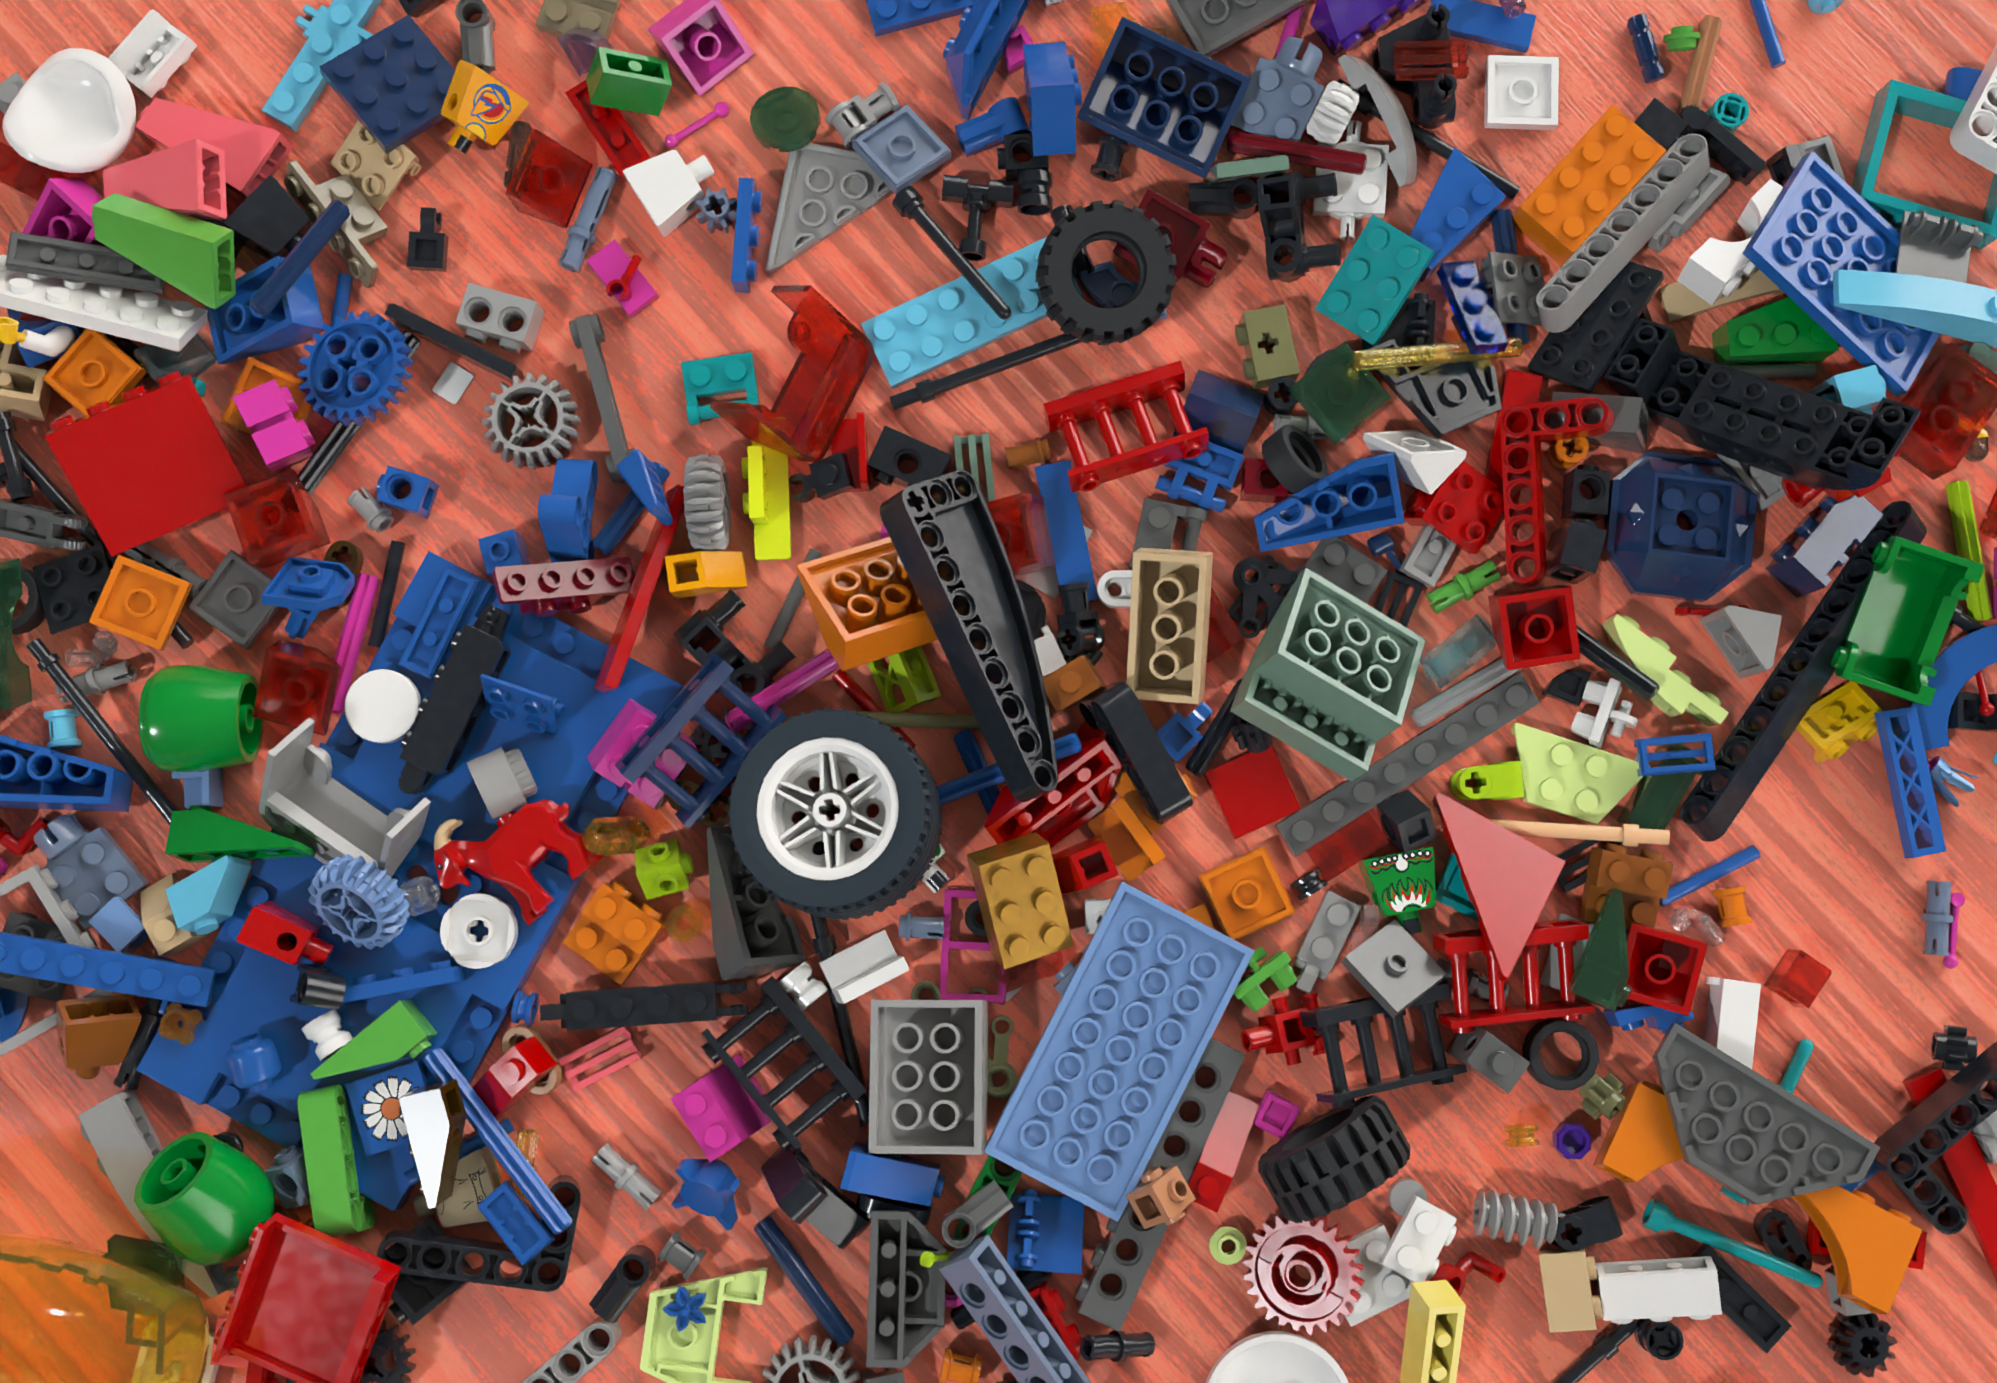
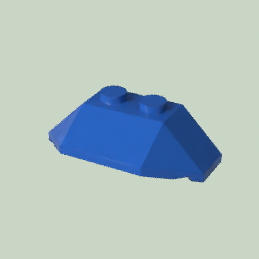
M976 0L972 8L967 7L964 10L959 22L961 29L956 39L953 37L949 39L943 52V57L946 59V73L962 118L969 120L1006 49L1012 32L1017 28L1031 0Z

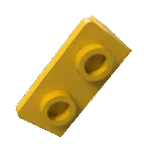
M1850 681L1811 705L1796 727V730L1815 749L1813 759L1818 764H1821L1829 758L1831 760L1838 759L1847 752L1851 744L1859 739L1864 742L1872 738L1878 732L1874 713L1882 712L1883 710L1857 683Z

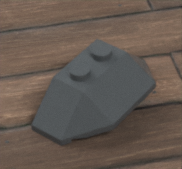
M871 1210L866 1367L905 1368L944 1327L946 1278L939 1268L946 1260L934 1262L932 1267L928 1268L920 1265V1257L924 1251L934 1254L946 1252V1247L910 1211Z

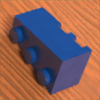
M1065 42L1023 45L1024 83L1027 108L1030 109L1032 120H1029L1030 132H1032L1033 156L1076 153L1075 106L1082 104L1081 84L1078 83L1077 68H1075L1074 55H1068Z
M1454 147L1445 162L1409 234L1411 238L1436 252L1419 278L1421 282L1430 276L1497 210L1506 197L1456 147Z

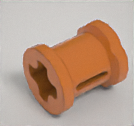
M1582 437L1573 438L1575 441H1572V439L1554 441L1547 451V457L1551 466L1562 471L1574 467L1588 454L1589 444L1587 439ZM1565 445L1570 447L1569 454L1572 456L1566 455L1567 449L1564 447Z
M1734 886L1711 891L1712 896L1717 898L1721 918L1718 921L1719 927L1752 923L1751 916L1747 915L1743 895L1746 892V886Z
M945 1348L939 1383H946L947 1380L960 1383H978L982 1355L976 1354L975 1357L952 1353L950 1348Z

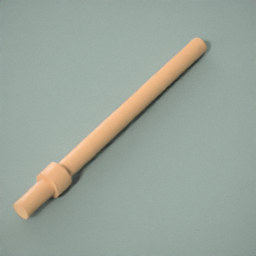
M1489 819L1518 836L1621 842L1622 846L1638 847V843L1669 845L1670 841L1669 830L1639 828L1638 824H1622V827ZM1441 820V831H1443V823Z

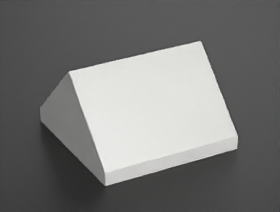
M1419 429L1367 432L1363 436V441L1373 456L1393 452L1397 478L1430 495L1461 464L1467 454L1466 450Z

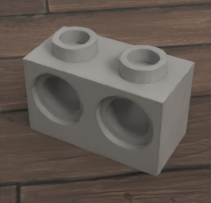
M468 283L455 323L465 332V337L472 341L486 343L488 339L499 342V347L511 352L519 353L520 349L532 352L545 312L536 301ZM489 310V316L485 321L476 322V316L480 311ZM517 319L524 320L521 329L515 332L509 331L513 321Z

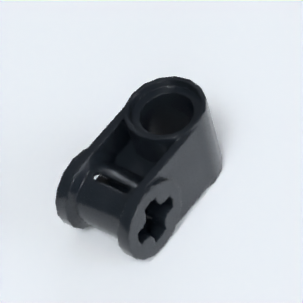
M299 963L297 965V970L300 971L295 994H291L290 1001L298 1005L339 1009L345 995V977L333 972L332 968Z
M1595 1197L1583 1201L1577 1206L1558 1212L1557 1231L1552 1244L1565 1250L1576 1251L1596 1243L1616 1239L1623 1235L1611 1197ZM1565 1224L1571 1227V1230L1566 1232V1239L1561 1237V1233L1566 1231Z

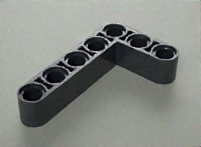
M1997 1042L1993 1043L1874 1142V1144L1880 1147L1874 1163L1929 1223L1944 1234H1956L1961 1231L1967 1222V1212L1928 1166L1997 1110ZM1985 1082H1987V1085L1984 1087V1089L1980 1090L1981 1086ZM1958 1106L1957 1110L1951 1114L1952 1109ZM1929 1129L1927 1135L1921 1138L1922 1134ZM1899 1154V1157L1896 1159V1161L1891 1163L1894 1156ZM1920 1181H1922L1921 1185H1920L1919 1187L1915 1188V1186H1916Z
M560 1175L549 1183L548 1188L552 1193L560 1187H568L573 1190L574 1196L571 1201L561 1204L573 1222L566 1229L567 1233L563 1239L552 1241L527 1265H522L520 1270L515 1273H506L500 1266L505 1259L516 1258L505 1243L407 1230H393L387 1233L380 1243L377 1257L402 1267L401 1274L544 1292L554 1291L564 1283L567 1275L581 1202L579 1184L573 1177L568 1175ZM541 1218V1221L543 1222V1224H544V1225L546 1226V1228L548 1229V1228H549L548 1225H547V1224L545 1223V1221ZM401 1243L405 1246L407 1254L400 1259L390 1258L386 1253V1247L389 1244ZM439 1248L444 1252L446 1258L438 1264L429 1263L424 1257V1253L428 1249ZM474 1252L480 1254L484 1259L480 1267L471 1269L464 1265L462 1259L465 1255ZM548 1262L555 1263L560 1269L559 1273L552 1278L542 1277L538 1270L543 1264Z

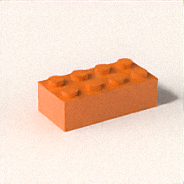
M1612 104L1519 206L1512 216L1513 224L1562 267L1667 150Z

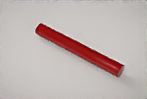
M840 668L834 673L832 678L863 711L884 712L846 671H842ZM891 727L913 749L917 746L899 727Z

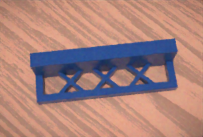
M1916 706L1874 713L1904 857L1915 858L1946 852Z

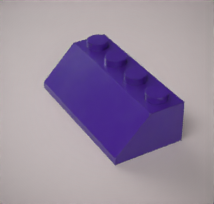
M1317 0L1310 24L1334 56L1342 50L1346 52L1353 50L1363 41V36L1372 30L1374 33L1380 32L1391 23L1393 16L1399 12L1407 14L1421 0Z

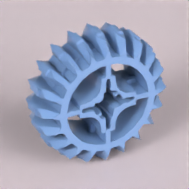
M349 854L342 858L336 856L315 873V877L308 888L311 894L308 901L315 906L313 913L321 916L323 919L321 925L329 926L332 929V934L337 933L340 935L344 943L349 940L352 941L357 948L362 945L370 950L375 946L382 948L385 944L390 943L393 938H397L403 931V927L410 916L407 910L410 902L404 898L406 891L398 888V879H392L388 876L387 869H379L375 861L367 863L361 855L355 859Z

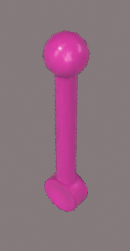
M719 102L715 105L713 112L679 133L667 135L665 138L666 146L675 148L681 139L715 118L727 117L729 114L728 105L724 102Z
M1951 893V916H1954V922L1950 923L1949 956L1943 958L1944 966L1949 969H1954L1959 964L1955 953L1959 907L1965 903V898L1961 893Z

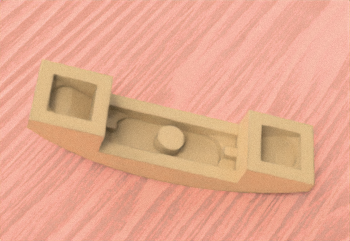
M1758 268L1750 277L1743 274L1740 277L1742 282L1729 297L1722 295L1713 305H1710L1680 282H1675L1657 290L1668 324L1702 315L1707 310L1764 295H1769L1770 297L1784 292Z

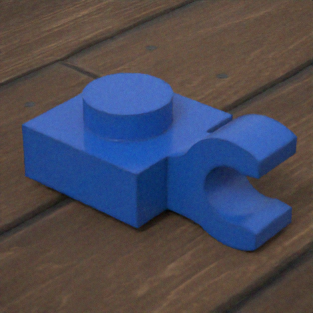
M1204 701L1186 719L1177 711L1156 732L1167 753L1176 763L1203 738L1196 729L1214 712Z

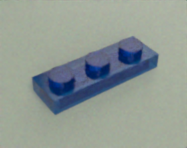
M1475 262L1441 263L1437 275L1470 354L1504 352L1509 341Z

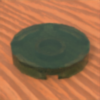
M783 86L769 90L758 98L751 109L750 123L755 138L763 147L767 149L772 147L778 149L779 152H791L801 149L813 141L817 135L816 130L821 124V116L816 100L807 91L797 87Z

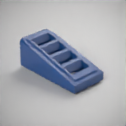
M639 449L633 450L616 465L617 471L645 508L662 524L669 526L674 521L656 467Z

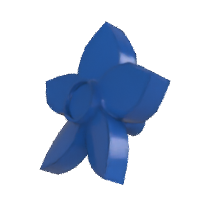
M679 1285L676 1301H672L663 1307L662 1310L669 1316H677L676 1325L679 1332L688 1326L689 1320L695 1323H706L704 1313L698 1309L704 1303L706 1293H698L690 1298L688 1290Z

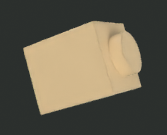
M171 873L140 892L142 925L159 956L178 955L210 936L208 933L198 935L196 932L177 928L165 889L179 882L175 873Z

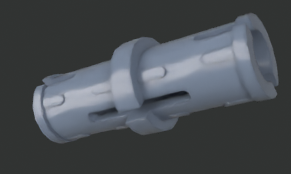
M1927 881L1926 913H1922V921H1926L1923 954L1949 956V923L1954 922V916L1950 915L1952 882L1940 881L1939 883Z

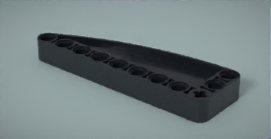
M957 470L910 485L881 504V519L1011 794L1018 801H1030L1056 788L1058 784L1057 762L1048 700L1039 658L1025 606L1004 545L979 486L969 472Z

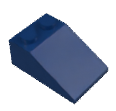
M276 256L236 279V296L217 309L205 305L206 310H208L207 317L218 364L224 365L298 345L312 338L313 333L320 334L324 331V322L310 265L267 316H262L250 307V300L285 259L284 257Z

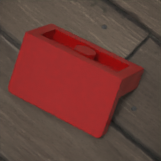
M857 412V419L830 420L832 455L839 452L847 455L855 485L854 489L846 492L870 491L869 469L867 466L869 461L867 421L864 412Z

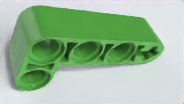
M340 1084L301 1091L298 1096V1113L314 1229L336 1237L372 1228L375 1222L374 1205L372 1199L365 1195L360 1196L347 1099L343 1087Z

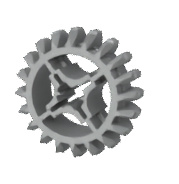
M527 372L525 380L522 382L517 375H513V385L511 387L504 382H500L499 386L503 392L500 395L494 392L490 393V398L495 402L494 405L483 406V410L491 415L481 420L482 425L489 428L484 433V437L487 441L493 442L490 448L495 454L501 453V459L506 463L513 460L514 466L519 469L527 462L531 470H536L538 460L546 468L550 467L551 461L549 457L554 456L557 460L563 459V455L559 452L562 447L569 451L573 450L572 444L567 439L568 437H579V432L571 427L581 423L579 416L573 414L579 407L575 401H569L572 394L568 389L561 390L562 384L558 380L549 383V378L541 374L536 381L535 376ZM539 396V398L534 397L529 404H516L527 397ZM553 403H555L558 413L555 430L548 425V417L551 413L550 407ZM508 413L515 419V425L511 430L513 435L510 439L507 437L505 428ZM520 414L526 418L532 417L536 419L543 428L541 429L535 424L533 426L529 423L526 424V421ZM542 437L547 439L537 446L523 447L524 444L529 445L535 438Z
M699 454L698 456L688 458L684 468L683 503L688 538L696 551L725 550L730 543L732 528L727 469L720 455Z
M811 1335L806 1347L803 1339L797 1337L794 1341L795 1351L789 1344L784 1343L781 1346L783 1357L773 1353L769 1360L774 1367L766 1366L762 1372V1375L769 1380L761 1383H781L782 1374L797 1362L799 1365V1381L796 1383H806L807 1380L810 1383H853L860 1378V1371H847L854 1364L855 1360L852 1356L847 1357L843 1361L840 1359L845 1350L843 1346H838L835 1352L829 1350L832 1342L830 1338H826L823 1346L819 1347L817 1346V1336ZM810 1360L824 1363L836 1375L833 1376L832 1373H819Z

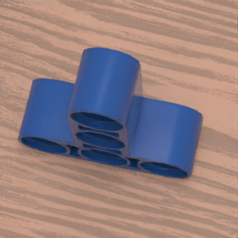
M558 459L551 494H541L539 498L538 519L551 563L594 559V545L592 544L593 539L590 527L598 484L596 460Z

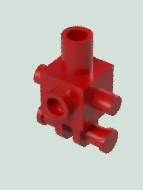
M1317 992L1299 996L1304 1007L1300 1009L1289 1010L1286 996L1271 999L1275 1014L1258 1017L1259 1026L1241 1031L1240 1038L1243 1048L1247 1052L1265 1048L1266 1054L1284 1052L1287 1066L1302 1063L1299 1048L1313 1045V1056L1325 1054L1322 1033L1317 1032V1027H1302L1300 1012L1319 1008L1316 998L1318 997Z

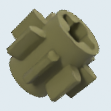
M1597 1073L1594 1074L1579 1091V1095L1584 1098L1580 1104L1583 1106L1582 1109L1595 1120H1598L1602 1114L1609 1120L1614 1118L1627 1102V1098L1621 1094L1625 1090L1624 1084L1611 1073H1608L1604 1079Z

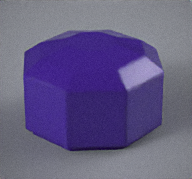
M1562 1122L1553 1131V1148L1566 1159H1582L1591 1150V1134L1579 1123Z

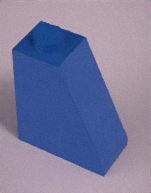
M855 1141L849 1152L840 1189L930 1206L932 1196L940 1198L945 1176L939 1175L941 1164L902 1154L900 1159L889 1154L868 1153L866 1144Z

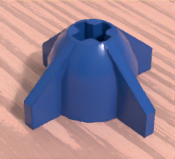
M708 1159L681 1160L675 1172L684 1183L671 1205L675 1209L689 1206L692 1210L702 1215L715 1216L726 1230H731L738 1219L733 1194L740 1184L739 1179L731 1168L721 1160L716 1159L712 1162H709Z

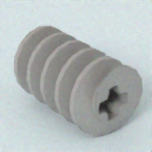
M1480 1189L1477 1193L1473 1210L1475 1235L1480 1236L1486 1226L1489 1228L1491 1239H1495L1499 1230H1503L1504 1241L1510 1243L1514 1233H1518L1519 1244L1522 1246L1527 1243L1529 1236H1532L1534 1248L1539 1249L1544 1239L1548 1240V1243L1551 1244L1556 1236L1558 1225L1556 1204L1547 1202L1543 1205L1538 1199H1532L1528 1203L1527 1198L1523 1196H1517L1513 1199L1509 1193L1504 1192L1499 1196L1497 1191L1489 1189L1484 1194L1483 1189Z

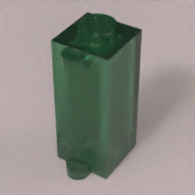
M1669 744L1658 746L1655 753L1691 749L1682 744ZM1694 757L1654 760L1649 762V766L1652 768L1701 764L1702 762ZM1705 771L1643 776L1633 790L1617 822L1621 824H1638L1639 828L1665 830L1695 775H1703Z

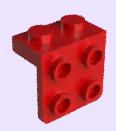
M1463 460L1432 495L1419 489L1410 495L1406 502L1407 509L1403 514L1404 521L1411 526H1430L1466 553L1477 554L1504 509L1503 489Z

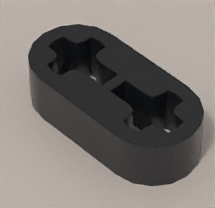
M1765 1208L1759 1211L1754 1218L1753 1227L1766 1253L1788 1261L1789 1256L1784 1249L1787 1247L1790 1252L1799 1255L1795 1259L1796 1265L1811 1270V1254L1790 1217L1774 1208ZM1770 1218L1780 1221V1224L1776 1226L1781 1236L1780 1239L1776 1234L1766 1231L1771 1226Z

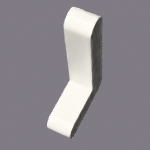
M1997 44L1949 137L1950 144L1955 151L1997 174Z

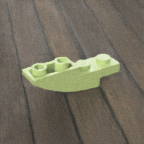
M1616 614L1604 621L1602 627L1612 651L1659 685L1658 692L1650 699L1656 707L1669 717L1681 715L1686 711L1707 727L1720 725L1729 712L1720 706L1721 701L1716 696L1706 691L1700 692L1690 685L1691 679L1682 672L1669 670L1677 657L1669 652L1670 647L1664 641L1653 636L1649 638L1639 630V624L1628 616Z

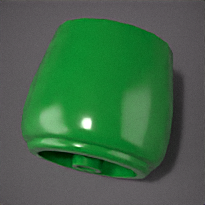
M173 665L161 668L147 679L139 703L138 725L144 754L151 763H155L157 768L181 773L205 772L252 763L258 755L263 734L262 696L255 677L249 674L195 665Z
M202 1132L183 1135L159 1152L141 1174L135 1187L134 1202L163 1242L187 1262L203 1266L229 1261L244 1252L250 1246L248 1244L249 1238L255 1227L259 1223L264 1224L271 1218L275 1201L273 1184L257 1162L238 1149Z

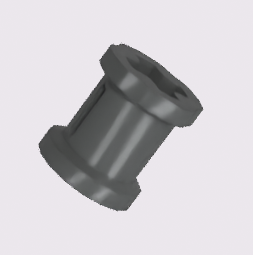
M676 1230L658 1255L657 1260L660 1262L667 1261L681 1271L683 1278L688 1280L706 1252L702 1249L698 1251L680 1238L681 1233Z

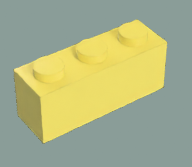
M1447 1280L1411 1283L1400 1383H1456L1466 1305Z

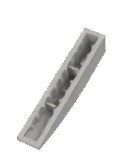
M130 1090L117 1093L79 1114L78 1117L82 1123V1135L92 1144L98 1156L97 1164L100 1171L109 1178L131 1215L152 1242L186 1277L209 1297L213 1298L232 1288L221 1263L208 1266L187 1262L174 1253L155 1232L134 1202L135 1187L141 1174L152 1159L163 1150L135 1091Z

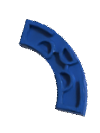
M1997 624L1966 634L1951 643L1949 647L1936 657L1932 669L1937 670L1935 677L1928 676L1927 678L1928 686L1937 689L1930 707L1912 702L1910 704V707L1916 706L1925 750L1950 746L1948 721L1956 696L1965 683L1976 673L1989 665L1997 663Z

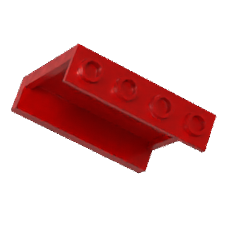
M174 371L157 379L160 384L159 386L147 391L143 385L122 393L123 401L111 406L107 400L86 408L88 415L77 420H73L71 415L58 419L49 424L52 430L44 435L111 557L252 497V491L232 458L192 381L190 373L181 376L179 371Z
M276 1213L264 1224L259 1223L249 1238L248 1244L252 1248L249 1256L244 1259L237 1272V1278L240 1279L238 1288L234 1290L226 1303L225 1311L229 1313L226 1321L220 1326L214 1337L213 1343L217 1347L212 1361L218 1363L230 1352L297 1383H359L402 1267L280 1213Z

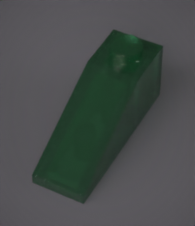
M1613 888L1609 889L1589 935L1590 939L1586 942L1566 991L1610 1011H1615L1617 1005L1623 1007L1631 990V986L1626 984L1629 978L1622 891Z

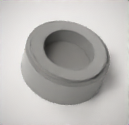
M1402 1178L1390 1186L1388 1202L1390 1207L1403 1217L1414 1194L1427 1201V1194L1423 1186L1415 1180Z

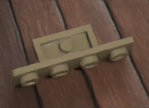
M296 160L288 162L286 178L284 180L286 189L293 198H297L302 204L313 224L333 200L337 199L348 206L350 216L328 243L335 252L340 253L347 262L351 274L356 279H360L366 288L374 286L378 265L362 245L386 236L388 229L386 224L347 174L315 185Z

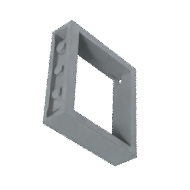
M37 864L0 883L1 897L19 886L30 882L67 943L98 948L97 943L88 931L83 933L80 931L74 921L79 918L77 911L68 899L62 902L55 891V888L59 887V883L55 876H52L48 868L42 870L40 865ZM95 989L81 998L108 996L114 992ZM56 1012L1 1042L0 1057L56 1026Z

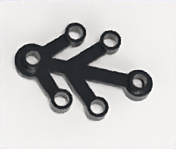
M1246 558L1238 562L1233 570V582L1243 592L1242 619L1238 622L1237 626L1240 635L1246 638H1254L1261 630V624L1255 618L1257 596L1259 595L1268 605V628L1286 597L1278 595L1269 584H1294L1297 574L1307 567H1298L1295 570L1268 569L1265 563L1257 558ZM1249 569H1254L1258 574L1257 580L1253 583H1249L1245 578V573ZM1247 620H1251L1255 624V630L1251 634H1246L1243 631V624Z

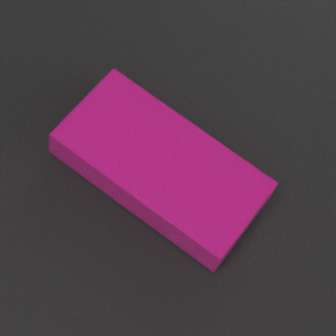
M614 239L589 258L587 263L607 287L611 280H620L631 260ZM638 268L629 284L632 290L629 301H619L624 290L623 286L617 287L613 295L631 318L659 298L656 291Z

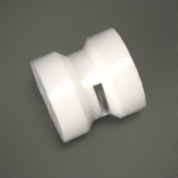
M806 961L778 982L786 993H791L793 1002L801 1011L829 990L822 981L816 980L811 976L813 969Z
M336 1009L317 1017L302 1028L308 1040H313L314 1044L318 1043L315 1053L320 1061L329 1059L353 1039L349 1031H340L342 1028L340 1025L341 1017Z

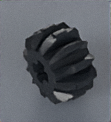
M1875 1313L1849 1316V1318L1844 1315H1836L1840 1326L1838 1329L1836 1327L1828 1328L1829 1332L1835 1335V1339L1826 1343L1829 1349L1836 1351L1833 1356L1834 1361L1841 1366L1845 1365L1846 1371L1853 1375H1858L1861 1372L1867 1377H1873L1875 1368L1882 1372L1887 1371L1884 1360L1886 1358L1896 1359L1895 1354L1889 1351V1347L1898 1343L1895 1337L1888 1335L1891 1329L1890 1325L1883 1320L1879 1321L1878 1315Z

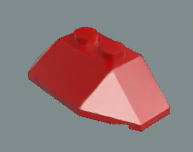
M1098 737L1082 740L1081 752L1056 761L1058 784L1049 793L1027 802H1021L1013 797L1007 785L1000 790L984 824V827L995 842L1000 844L1036 832L1049 843L1051 849L1105 808L1114 788L1116 776L1120 773L1123 766L1105 739Z

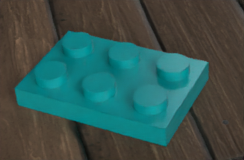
M1372 215L1318 302L1315 310L1373 346H1377L1436 252L1377 216Z

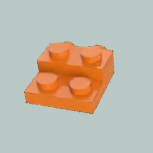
M614 881L611 885L610 883L603 882L581 912L582 916L562 943L614 981L624 985L667 924L660 920L662 913L646 902L640 906L630 898L633 892L621 883Z

